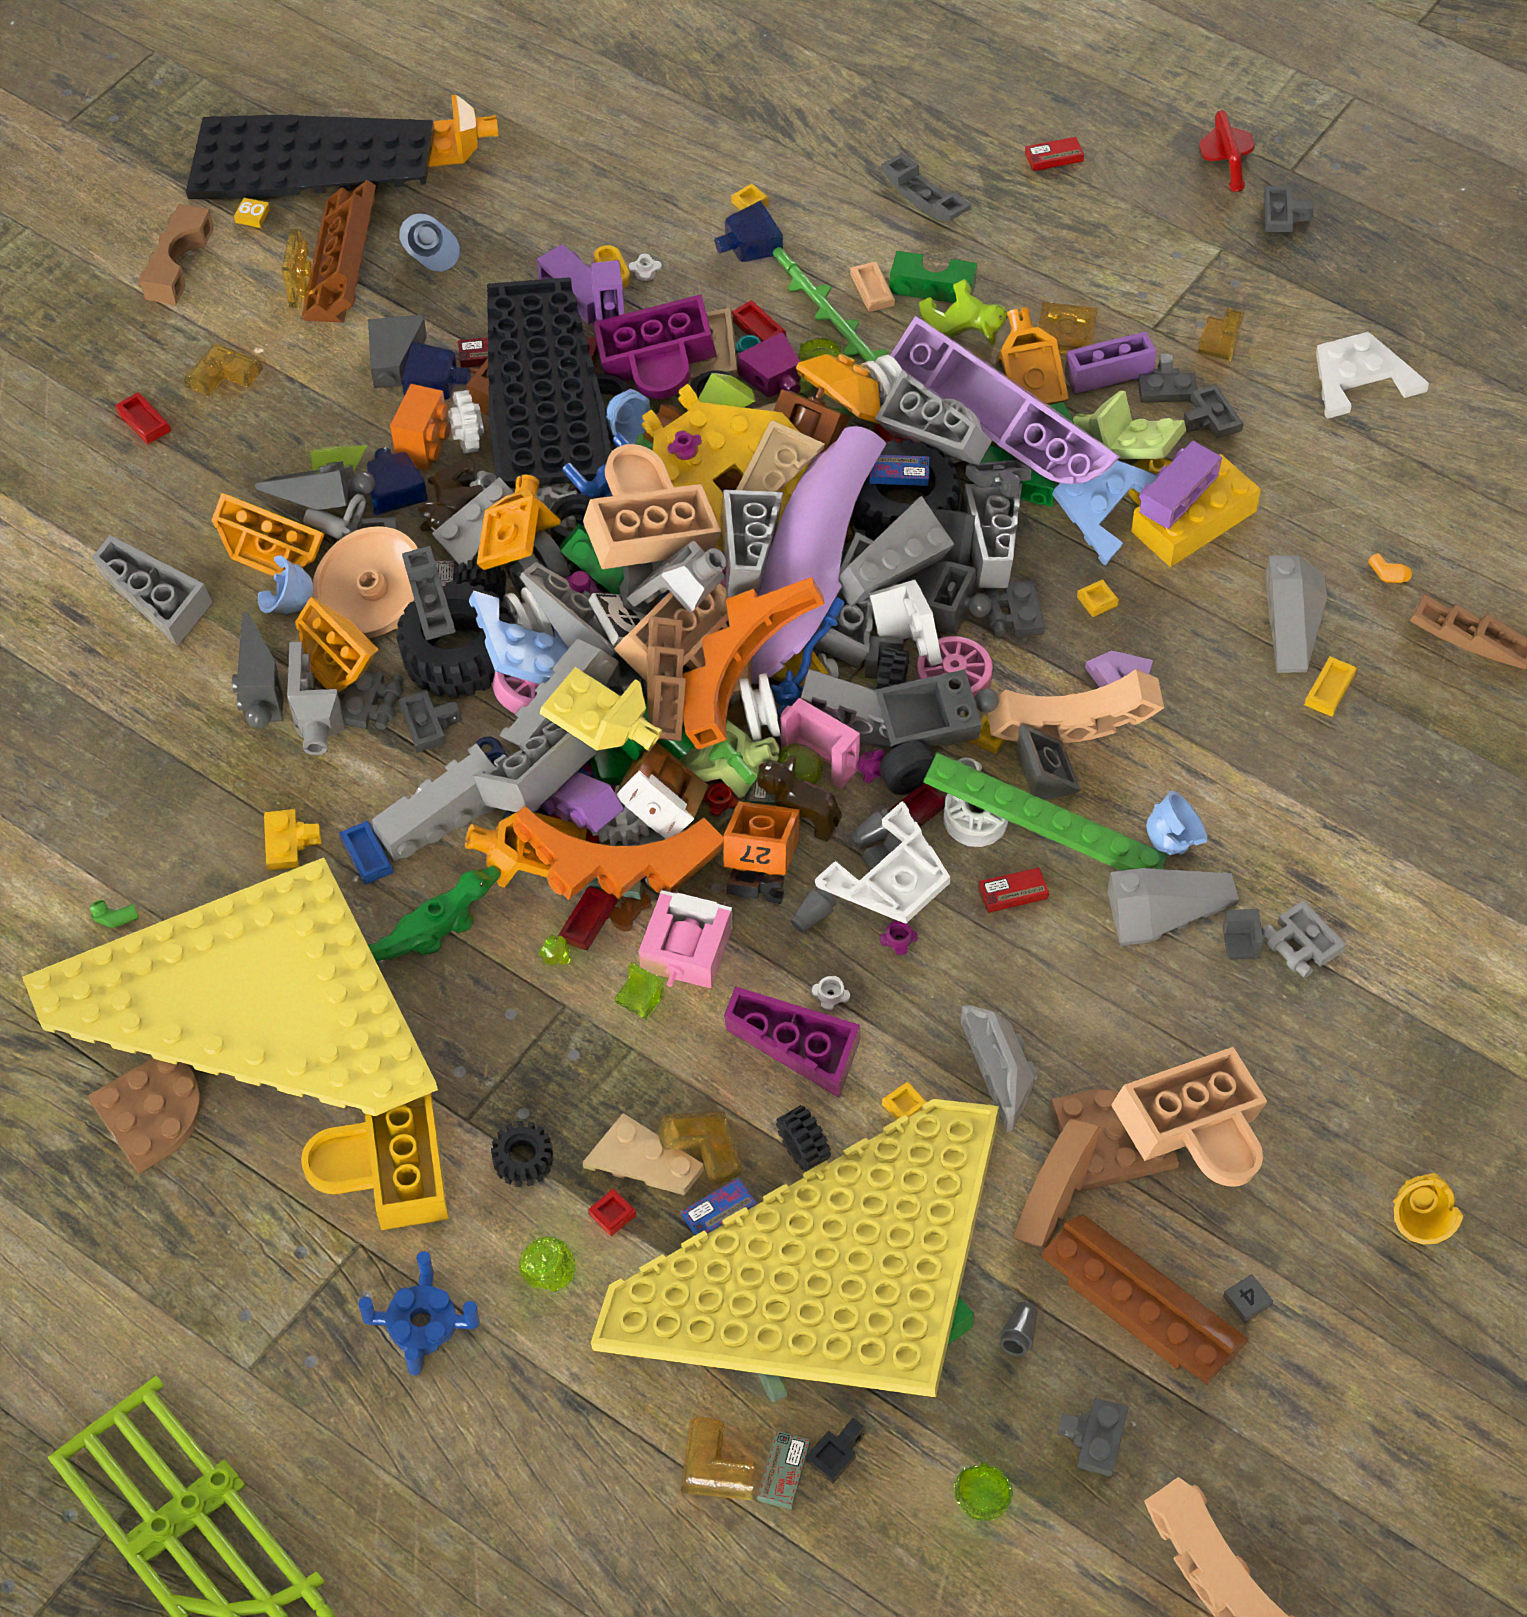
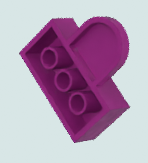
M702 294L593 322L604 373L614 375L623 381L634 379L639 392L649 398L667 399L668 397H673L690 380L691 370L689 364L717 357Z

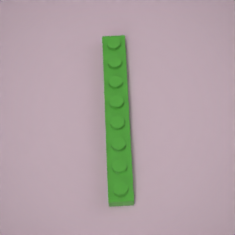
M936 753L923 782L1121 871L1139 868L1162 869L1167 858V854L939 753Z

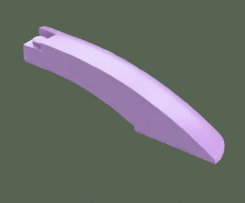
M917 316L913 318L890 354L903 371L924 385L929 391L941 399H955L963 403L966 408L972 410L980 420L982 431L991 440L1052 481L1063 484H1079L1093 480L1110 469L1120 457L1035 395Z
M857 426L844 428L836 442L811 460L784 510L770 548L759 596L812 577L824 596L825 604L802 614L783 626L761 646L752 657L751 681L755 685L759 684V674L767 673V677H771L783 668V663L787 662L794 653L798 654L818 629L842 587L838 580L842 550L850 517L864 481L886 445L885 441L871 430Z

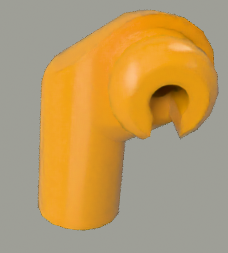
M1379 553L1374 554L1368 560L1369 565L1385 583H1403L1409 581L1412 577L1411 568L1404 564L1387 563Z

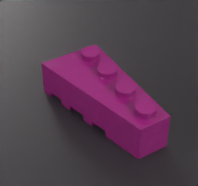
M735 986L724 1014L726 1030L839 1098L860 1042V1025Z

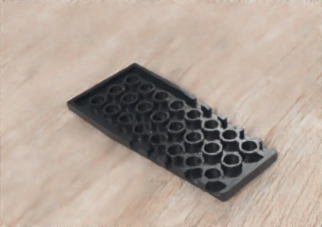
M293 114L203 117L186 194L188 199L267 198L300 195V189H313L314 194L326 193V187L340 186V188L343 187L347 191H352L351 185H361L366 180L376 185L375 189L378 188V183L393 182L394 187L404 186L406 181L420 180L421 185H424L427 182L435 133L433 120L299 116Z
M571 278L487 284L489 424L496 480L500 477L509 488H516V478L519 476L522 478V475L536 477L539 480V486L573 483L562 471L566 464L571 463L587 481H593L597 470L607 463L611 450L604 404L597 377L594 374L592 358L589 355L588 342L583 332L582 319L578 312Z

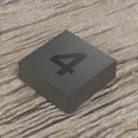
M1252 1274L1224 1291L1223 1295L1244 1323L1271 1307L1273 1303L1272 1298Z

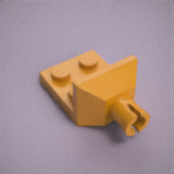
M451 95L454 119L433 121L435 133L429 167L465 163L478 148V138L498 137L496 115L475 117L472 106L459 96Z
M1028 307L1021 308L1020 312H1018V309L1007 312L1011 332L996 358L997 364L1002 363L1004 375L1047 405L1067 402L1069 397L1057 339L1039 327L1033 328Z
M522 475V478L520 476L517 477L515 493L503 497L485 510L477 565L483 570L531 556L535 533L560 525L561 520L537 498L539 480L531 475Z
M534 812L543 822L562 833L586 841V828H579L575 823L565 822L561 819ZM516 813L500 821L494 830L471 824L465 839L466 849L484 852L487 854V866L494 865L500 870L501 875L497 883L501 887L507 886L517 870L547 877L551 866L550 863L548 865L543 863L537 856L536 849L528 841L523 842L514 832L513 822Z

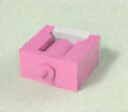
M661 890L639 949L640 971L668 977L666 985L669 987L673 986L676 979L711 988L733 928L732 907L726 906V902H724V905H720L714 901L678 893V890L676 893Z

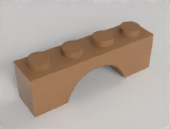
M178 204L174 214L170 215L168 226L165 232L161 233L159 244L155 252L151 253L146 270L140 274L139 285L143 289L145 300L172 305L177 304L186 285L181 266L175 262L187 251L205 248L214 229L210 209Z

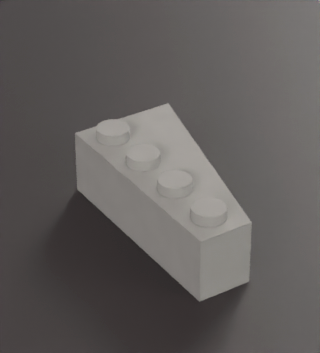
M856 532L841 559L839 576L874 542L873 540ZM839 590L836 598L843 600L844 605L836 619L838 624L837 626H831L830 630L814 647L858 668L869 653V635L873 624L871 600L869 597L851 607Z
M576 639L553 667L554 674L545 683H540L535 690L537 695L527 707L522 706L515 714L517 720L510 728L505 727L499 736L519 748V744L527 738L542 736L544 734L542 728L552 721L540 714L541 707L574 667L606 686L619 661L601 649Z

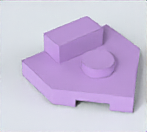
M1111 650L1087 661L1085 669L1100 688L1123 678L1135 669L1150 675L1153 660Z

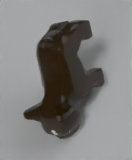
M472 459L456 462L437 472L435 476L428 478V483L434 487L437 501L435 503H422L417 506L418 511L427 518L420 526L422 532L430 530L434 532L483 491L482 485L470 487V483L476 481L474 476L475 466Z
M793 755L783 763L771 761L759 768L757 783L768 794H774L776 806L800 809V817L809 818L815 825L814 837L827 842L842 818V813L835 796L804 779L797 778L794 772L796 757Z

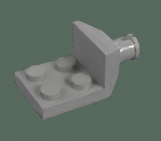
M693 540L662 562L626 599L633 607L642 601L649 604L661 592L664 593L669 589L683 607L691 613L725 578L721 571L726 566V558L716 548H711L705 553Z
M289 642L287 697L297 734L304 738L303 750L305 753L322 755L327 751V737L334 736L345 730L337 689L314 690L315 678L314 672H310V654H304L302 642Z

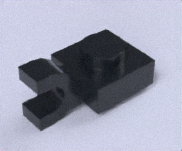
M733 868L727 882V894L738 895L742 898H758L759 894L762 893L768 901L781 904L784 892L776 891L773 888L782 889L785 876L774 875L768 877L765 876L764 872L740 871Z
M852 1418L837 1437L828 1431L805 1456L806 1462L833 1484L856 1458V1453L851 1448L857 1445L865 1436L862 1432L864 1426Z

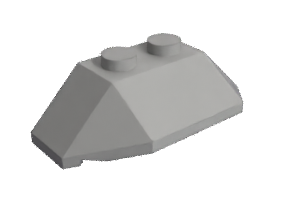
M972 1005L962 1006L961 1025L994 1105L999 1106V1117L1006 1133L1011 1132L1032 1094L1033 1082L1037 1079L1035 1067L1032 1061L1026 1060L1023 1053L1025 1052V1045L1020 1033L1015 1034L1009 1021L994 1011Z

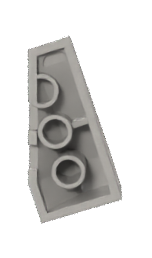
M1149 868L1110 872L1107 890L1120 946L1153 942L1160 939L1162 934L1175 928L1180 930L1186 927L1187 923L1200 917L1207 918L1239 902L1232 873Z

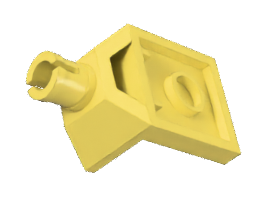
M576 667L542 705L540 710L541 715L597 751L623 746L628 739L636 741L646 750L650 751L662 733V729L655 727L643 718L646 706L639 681L635 679L620 696Z

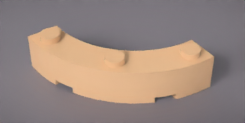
M1135 669L1123 678L1106 686L1066 696H1031L1006 689L998 695V707L994 711L987 713L990 732L993 736L1018 742L1019 727L1024 724L1063 741V743H1071L1114 734L1117 732L1116 727L1129 722L1133 725L1139 724L1164 709L1158 678Z
M1178 1477L1145 1500V1504L1160 1536L1164 1540L1170 1538L1179 1553L1174 1557L1175 1562L1197 1595L1215 1617H1294L1284 1613L1251 1578L1250 1570L1243 1559L1233 1554L1205 1506L1207 1499L1198 1486H1191Z

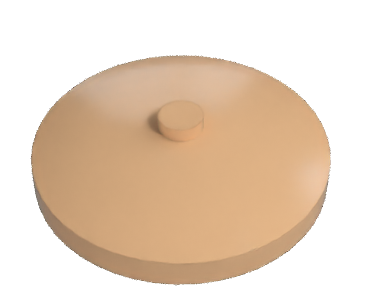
M377 526L354 531L336 542L320 561L313 579V598L350 620L367 638L384 635L398 627L397 623L400 616L404 614L403 610L410 602H415L401 553L419 548L404 533L392 528Z

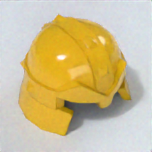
M1436 1173L1417 1176L1405 1181V1184L1399 1189L1397 1197L1393 1200L1395 1204L1394 1221L1400 1233L1410 1241L1423 1245L1437 1244L1450 1238L1457 1231L1463 1219L1461 1211L1458 1207H1454L1455 1198L1452 1188Z

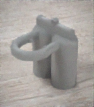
M356 494L350 501L344 518L309 507L304 515L303 522L306 526L337 539H342L346 535L357 531V526L366 505L365 497L361 494ZM359 502V506L356 513L354 514V518L352 522H350L353 511L357 503Z

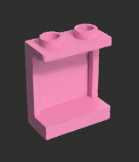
M798 698L792 706H787L780 716L781 752H787L788 755L795 746H800L831 764V784L842 789L858 770L860 733L801 698Z

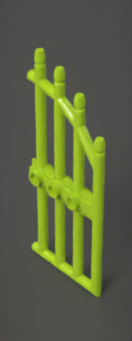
M156 1375L47 1457L171 1617H189L188 1612L213 1617H240L267 1613L269 1617H289L282 1606L301 1597L306 1600L313 1610L317 1611L316 1614L319 1617H336L333 1609L328 1604H325L324 1598L316 1590L325 1583L323 1578L317 1571L306 1578L238 1494L246 1485L225 1459L214 1465L156 1394V1392L164 1387ZM143 1402L146 1403L202 1472L203 1476L187 1488L183 1486L127 1416L128 1413ZM114 1424L174 1497L156 1511L97 1438ZM86 1446L144 1521L128 1534L122 1530L68 1461L70 1457ZM226 1502L293 1585L271 1595L208 1516ZM197 1526L255 1599L229 1603L179 1541V1538ZM167 1549L207 1600L173 1594L148 1562Z

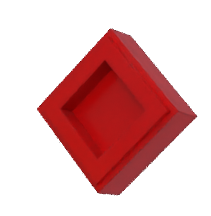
M613 1188L588 1209V1214L610 1236H613L636 1217V1210Z

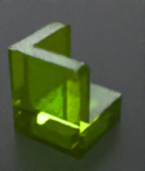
M631 962L627 967L628 981L615 996V1002L640 1017L647 1019L664 997L663 979Z

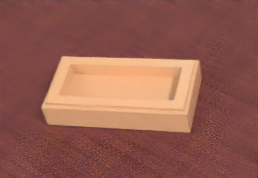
M876 261L850 268V275L868 312L895 306V298Z

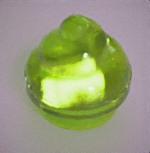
M551 933L537 953L538 956L543 958L541 962L551 966L556 964L564 965L571 962L566 939L562 936L556 937Z

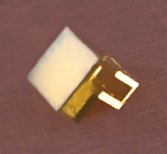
M1227 308L1223 320L1208 316L1199 341L1198 353L1232 361L1241 335L1244 312Z

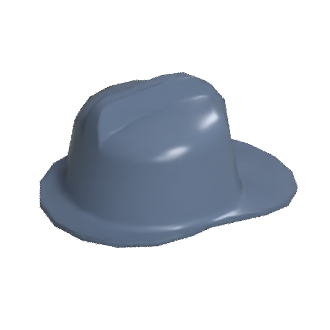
M423 213L410 215L403 221L399 234L401 244L421 264L432 271L440 272L448 270L456 264L460 256V246L454 234L434 217Z

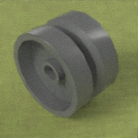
M543 530L535 533L531 556L504 564L520 596L522 588L526 586L519 576L535 562L563 578L571 576L559 547L551 536Z

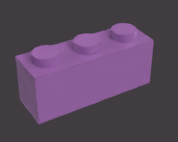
M564 244L537 259L538 278L540 280L571 278L579 315L588 325L594 322L595 312L591 267L585 265L577 253L571 252Z
M619 260L591 263L595 321L624 314Z
M1145 331L1067 351L1064 374L1074 394L1137 379L1139 374H1153L1157 351Z
M1192 441L1185 449L1181 448L1176 453L1173 462L1168 467H1162L1156 480L1152 484H1146L1139 496L1141 499L1140 513L1170 529L1219 476L1222 457L1195 441Z
M575 772L559 787L556 793L552 794L541 804L542 808L549 815L554 814L565 822L570 821L579 828L584 827L595 833L624 810L609 784L579 772Z

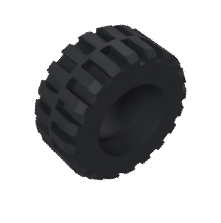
M896 440L887 442L880 455L929 457L928 486L869 484V473L857 497L851 517L855 528L865 530V537L875 541L913 504L894 502L882 495L887 491L897 488H909L921 492L927 496L924 500L930 509L959 511L961 484L959 482V473L947 456L943 457V453L935 447L930 449L926 443L919 442V444H914L912 440H904L903 443H896Z
M462 581V584L446 582V586L442 587L455 631L471 630L478 632L479 635L463 647L455 649L434 647V644L443 636L429 640L425 639L415 602H410L403 610L404 614L400 616L397 623L396 639L408 676L413 682L418 684V687L427 691L431 689L434 695L443 697V694H448L450 698H459L460 694L471 696L475 695L477 690L482 689L485 691L490 688L495 674L494 666L484 642L486 639L483 628L478 627L476 621L477 611L469 603V598L473 591L499 598V620L509 624L512 623L505 603L501 602L500 597L496 593L489 592L488 588L481 585L474 587L471 582Z

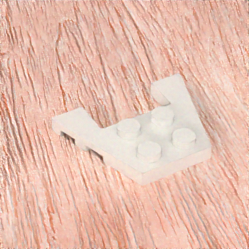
M1369 332L1317 345L1316 358L1319 379L1322 383L1321 393L1325 404L1324 413L1326 419L1350 413L1352 405L1343 391L1349 388L1392 378L1404 398L1425 393L1428 390L1429 383Z
M900 802L882 819V826L902 841L899 846L861 880L856 879L835 861L815 879V884L824 891L906 924L950 884V876L933 848L926 842L919 825L910 816L906 804Z

